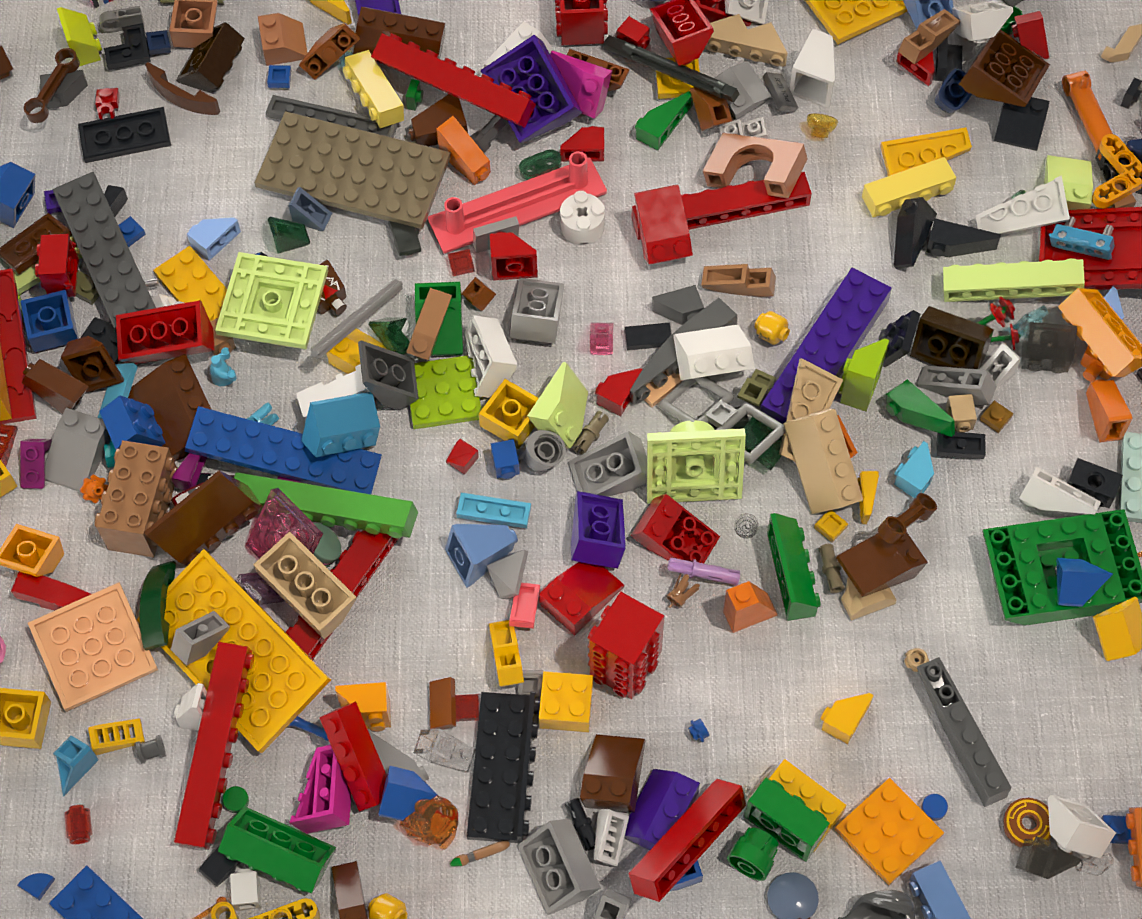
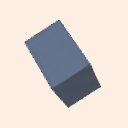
M301 187L297 188L289 204L293 223L321 232L325 230L332 212Z

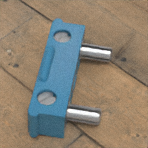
M1069 216L1070 221H1066L1065 225L1056 224L1053 233L1049 234L1052 247L1107 260L1112 259L1111 253L1115 245L1114 238L1111 236L1114 228L1111 225L1110 227L1106 225L1103 234L1073 228L1075 218Z

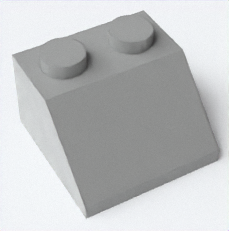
M748 61L732 66L715 77V79L737 88L740 94L734 103L727 100L730 114L734 120L741 118L772 97Z

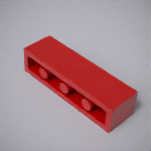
M355 701L319 718L358 811H362L381 803L387 774Z

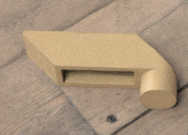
M1142 24L1129 26L1116 48L1113 49L1106 46L1101 58L1109 62L1128 60L1142 38Z

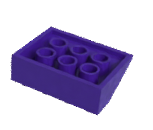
M536 35L531 36L480 70L482 74L493 78V83L500 85L502 82L513 88L512 91L517 94L519 91H523L531 95L530 100L536 104L525 128L508 121L520 143L565 125L582 114L579 105L544 42Z

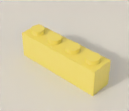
M366 50L345 57L344 76L346 79H350L354 92L360 95L362 105L368 108L371 120L376 121L379 128L404 121V105L375 59L371 57L370 51Z
M943 157L865 184L862 198L873 218L880 215L885 216L891 211L902 208V204L906 199L923 197L928 201L934 196L948 194L954 188L956 176L946 158Z

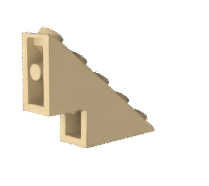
M740 14L710 23L714 32L704 49L711 52L728 54L733 57L750 59L755 62H764L774 66H786L788 53L772 22L747 29Z

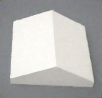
M725 0L726 14L732 16L740 14L742 19L763 25L769 0Z

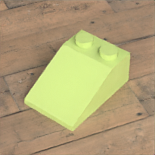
M1047 155L1044 184L1062 175L1068 210L1090 209L1093 191L1091 161Z
M566 362L561 364L527 417L538 430H547L559 435L564 441L565 447L570 449L582 431L588 391Z

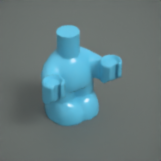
M224 347L220 354L214 355L211 358L209 371L212 382L217 386H228L237 379L235 370H232L225 362L226 359L230 358V352L227 347Z

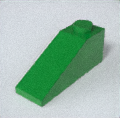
M691 91L648 111L643 118L640 117L635 125L636 139L658 151L693 106Z
M908 379L886 393V409L890 415L896 416L900 421L950 437L955 435V420Z

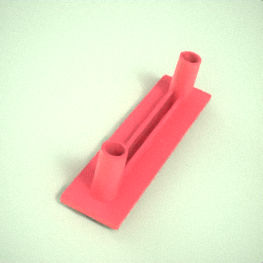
M577 151L570 155L569 165L463 204L459 198H448L444 203L445 210L428 216V222L442 252L445 254L472 244L474 228L517 216L519 226L559 212L564 200L577 191H585L588 194L599 197L606 194L607 189L591 158H587L583 152Z

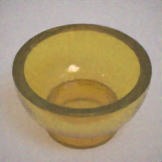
M816 113L807 115V124L811 129V135L814 137L828 138V134L837 127L838 120L832 116Z

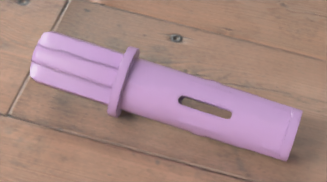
M670 558L668 562L669 571L688 574L689 578L699 577L735 586L739 583L740 570L697 562L696 559L690 562Z

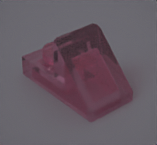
M591 322V355L613 354V323Z

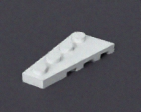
M1062 175L1023 195H1018L1006 203H1001L976 215L977 228L1002 235L1070 221Z

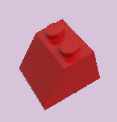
M513 232L490 234L493 281L538 278L536 249Z

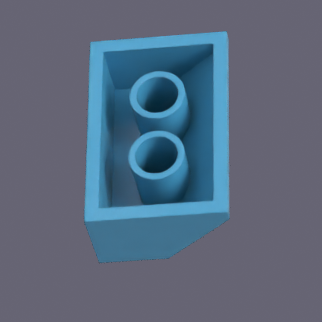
M365 392L310 402L301 441L315 457L376 446L380 423L373 394Z

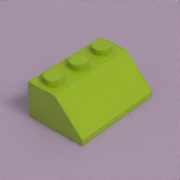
M882 339L854 351L852 359L847 358L841 378L843 381L838 391L839 394H842L840 403L867 412L882 371L889 343L888 339Z

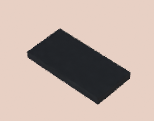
M164 107L119 115L112 119L109 117L78 124L85 163L172 146Z

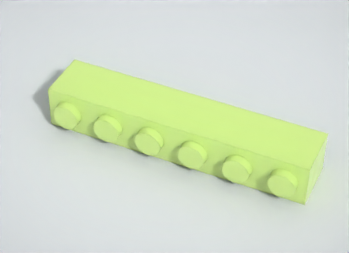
M1083 259L1044 260L1042 262L1021 261L1008 264L999 262L990 265L974 264L971 266L951 265L943 267L944 302L999 299L1000 296L1003 299L1070 296L1077 288L1084 289Z

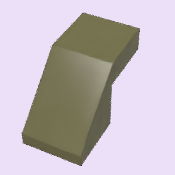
M755 369L751 378L747 377L737 398L759 407L776 383L777 378Z

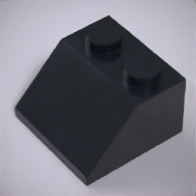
M1031 97L1025 107L1003 103L994 142L1037 151L1050 101Z

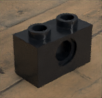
M1077 458L1067 484L1101 501L1099 507L1110 508L1123 475ZM1088 483H1093L1097 487H1091Z

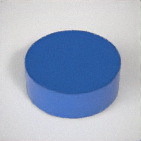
M930 794L923 800L921 810L932 821H938L946 815L948 803L943 796Z

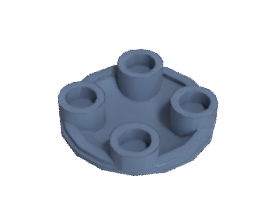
M797 872L784 873L778 876L770 884L767 893L768 905L777 919H807L815 914L819 903L815 884L807 876Z

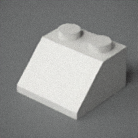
M1050 795L1048 798L1050 835L1058 842L1057 846L1068 853L1075 851L1086 858L1093 856L1101 859L1116 832L1086 805Z

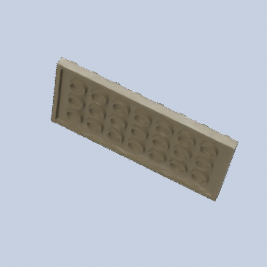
M285 111L254 183L256 188L292 197L297 188L301 187L321 204L423 230L451 154L448 151Z

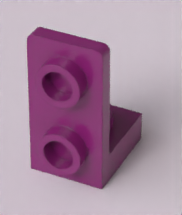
M28 438L20 441L21 488L42 489L45 487V451L50 449L52 439Z

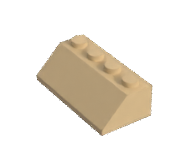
M824 409L783 423L811 514L842 508L863 500L835 409Z
M288 532L253 564L257 573L323 639L328 637L344 621L357 599L291 532Z

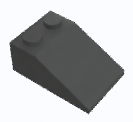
M362 340L358 342L362 382L382 405L402 410L419 399L413 358Z

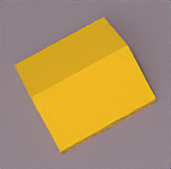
M1133 597L1093 616L1107 661L1136 655L1142 649V612L1137 597Z

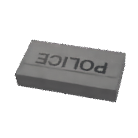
M766 72L762 76L779 111L795 112L799 108L782 74Z

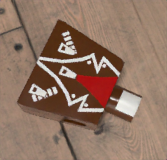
M325 260L319 264L328 267V274L317 312L324 314L332 309L336 315H340L347 308V305L343 302L347 297L345 287L331 263Z

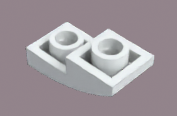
M763 116L744 123L737 119L719 126L721 135L722 133L769 139Z

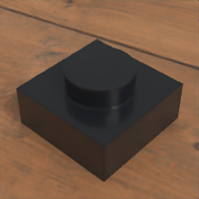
M1134 77L1124 95L1121 106L1129 109L1132 102L1137 103L1142 93V90L1139 89L1142 80Z

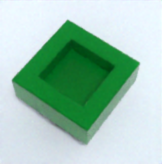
M411 79L405 96L407 109L416 111L418 103H421L424 92L421 90L420 81Z

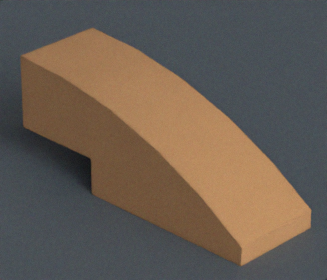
M944 9L920 23L917 31L905 37L898 52L915 64L940 45L956 29L961 21Z
M748 264L704 266L701 286L705 289L734 295L774 296L776 276L772 268L750 269Z

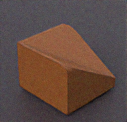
M475 277L462 292V295L472 305L483 311L495 297L496 293Z

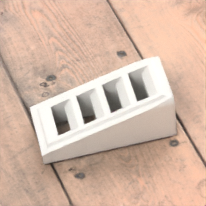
M599 809L594 860L614 867L618 866L629 816L609 809ZM608 831L613 832L612 836L608 835ZM606 840L612 842V845H605ZM604 850L611 852V857L603 855Z

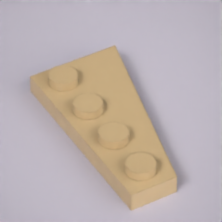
M799 359L786 422L829 409L843 379L804 359ZM785 431L779 455L795 462Z

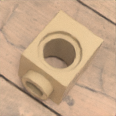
M972 394L949 396L946 403V412L955 420V431L964 433L973 430L977 417Z

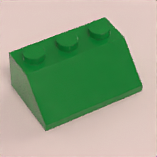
M767 777L748 800L744 813V818L759 829L772 835L781 845L805 862L808 861L830 824L821 812L811 810L800 797L790 795L778 781H771Z

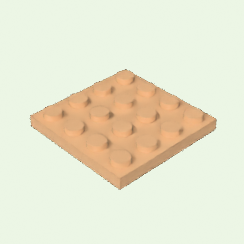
M120 582L28 622L66 712L158 670L150 650L146 651L143 648L140 627Z

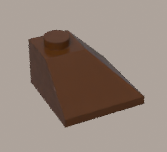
M90 336L68 341L61 359L72 377L89 386L86 393L124 382L123 376L103 343Z

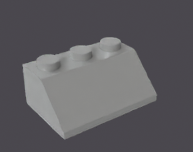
M571 819L549 821L518 844V848L547 915L581 902L601 889Z

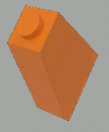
M452 116L436 128L438 147L440 150L450 152L451 158L449 163L474 185L489 176L491 173L490 160L455 117Z
M1095 380L1090 383L1086 396L1099 443L1122 440L1133 419L1132 414L1114 380Z
M750 581L726 590L723 613L733 633L778 615L768 593Z

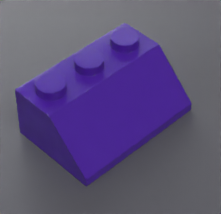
M653 769L636 802L635 813L631 812L624 838L651 850L691 807L699 792L700 783L675 771Z

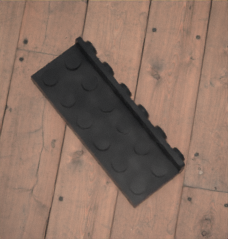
M530 691V695L481 692L467 840L521 843L523 837L529 834V820H525L526 811H531L532 796H528L527 793L528 786L533 787L534 771H530V762H535L536 747H532V738H537L538 723H534L535 714H539L540 700L536 699V691Z

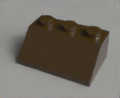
M227 22L215 26L213 36L193 49L176 81L205 92L218 89L224 82L223 77L225 73L232 68L234 57L242 50L241 45L245 38Z
M928 306L919 319L910 356L939 367L980 370L989 349L994 329Z

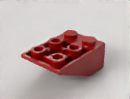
M667 494L652 500L630 535L646 549L668 561L670 558L690 562L696 559L697 562L703 564L720 538L716 532Z

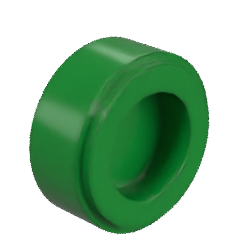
M233 786L225 791L223 804L229 812L238 813L244 806L248 807L249 796L242 787Z

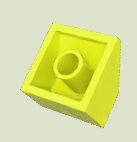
M62 7L56 8L68 46L76 52L80 61L79 66L100 61L99 51H102L99 38L94 39L93 35L97 34L94 23H89L86 14Z

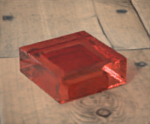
M470 249L448 254L453 276L475 272Z
M455 695L456 722L479 721V695Z

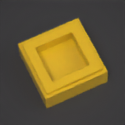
M828 510L814 525V528L830 542H833L848 527V523L833 510Z

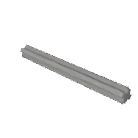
M393 279L311 347V356L316 359L324 356L403 289V283Z

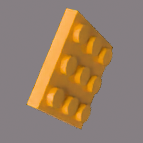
M888 778L835 827V831L888 885L892 884L944 835V832L891 778Z

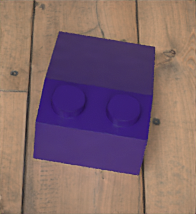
M577 491L571 536V560L618 569L626 549L623 499Z

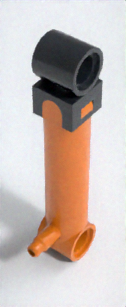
M1086 70L1064 75L1062 77L1064 93L1066 96H1070L1096 150L1095 159L1100 170H1103V175L1107 182L1120 174L1099 150L1102 138L1107 134L1113 133L1091 89L1090 75ZM1126 158L1118 159L1123 165L1130 164Z

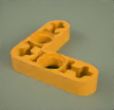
M1107 134L1102 138L1099 150L1120 175L1095 189L1092 195V203L1098 208H1107L1142 188V179L1139 178V176L1142 177V163L1127 148L1123 141L1114 134ZM1126 158L1130 164L1123 165L1118 159ZM1115 184H1123L1126 190L1120 191L1116 189Z

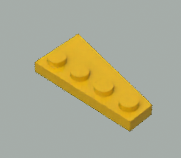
M967 127L884 141L881 142L880 147L887 174L891 176L943 157L946 160H950L970 151L972 145Z

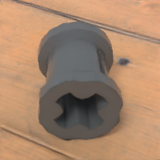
M161 735L147 742H135L141 764L153 757L166 756Z

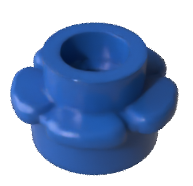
M700 718L696 721H690L692 726L688 727L693 739L695 741L700 739L701 742H704V739L710 735L703 721Z

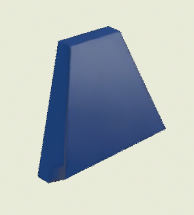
M1057 558L1058 605L1083 607L1113 574L1082 559Z
M389 766L378 815L403 821L438 794L414 771Z

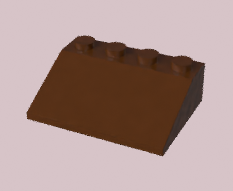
M999 30L982 47L959 85L966 92L976 97L1025 107L1050 64L1022 46L1008 34Z
M186 354L161 364L133 385L128 396L129 399L148 404L153 409L154 418L163 431L162 436L165 440V444L161 447L169 448L175 461L187 457L189 453L185 452V446L197 408L199 406L211 409Z
M219 470L144 531V533L176 561L188 566L203 549L209 552L218 548L224 538L236 533L240 528L239 526L246 520L253 519L263 506L248 485Z

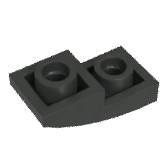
M388 221L399 256L421 252L415 227Z

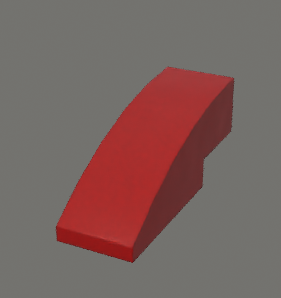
M20 571L11 590L17 599L37 603L41 608L54 611L91 595V593L43 575L36 577Z

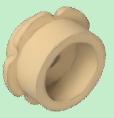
M920 648L909 650L904 660L907 668H911L914 672H918L917 666L929 661L926 652Z

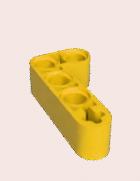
M304 898L249 919H279L281 917L294 919L291 915L293 913L296 914L297 919H320V912L313 900ZM219 902L212 908V919H219L221 913L225 911L231 912L229 919H239L235 909L228 902ZM305 909H309V917L304 916Z

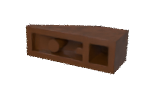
M357 861L333 866L332 873L340 919H368Z

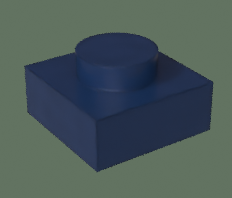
M167 30L146 32L149 55L171 53Z

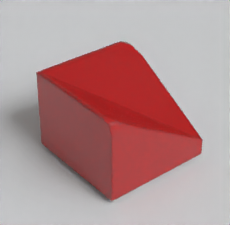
M459 439L449 454L446 463L465 475L479 458L478 450L464 440Z

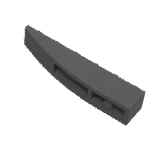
M717 298L685 322L673 334L737 325V314L720 298ZM673 334L654 353L630 389L631 403L633 405L640 400H645L650 395L651 391L646 387L648 383L652 381L660 388L667 382L671 374H679Z
M940 657L917 666L937 717L983 806L986 807L1007 798L1012 787Z

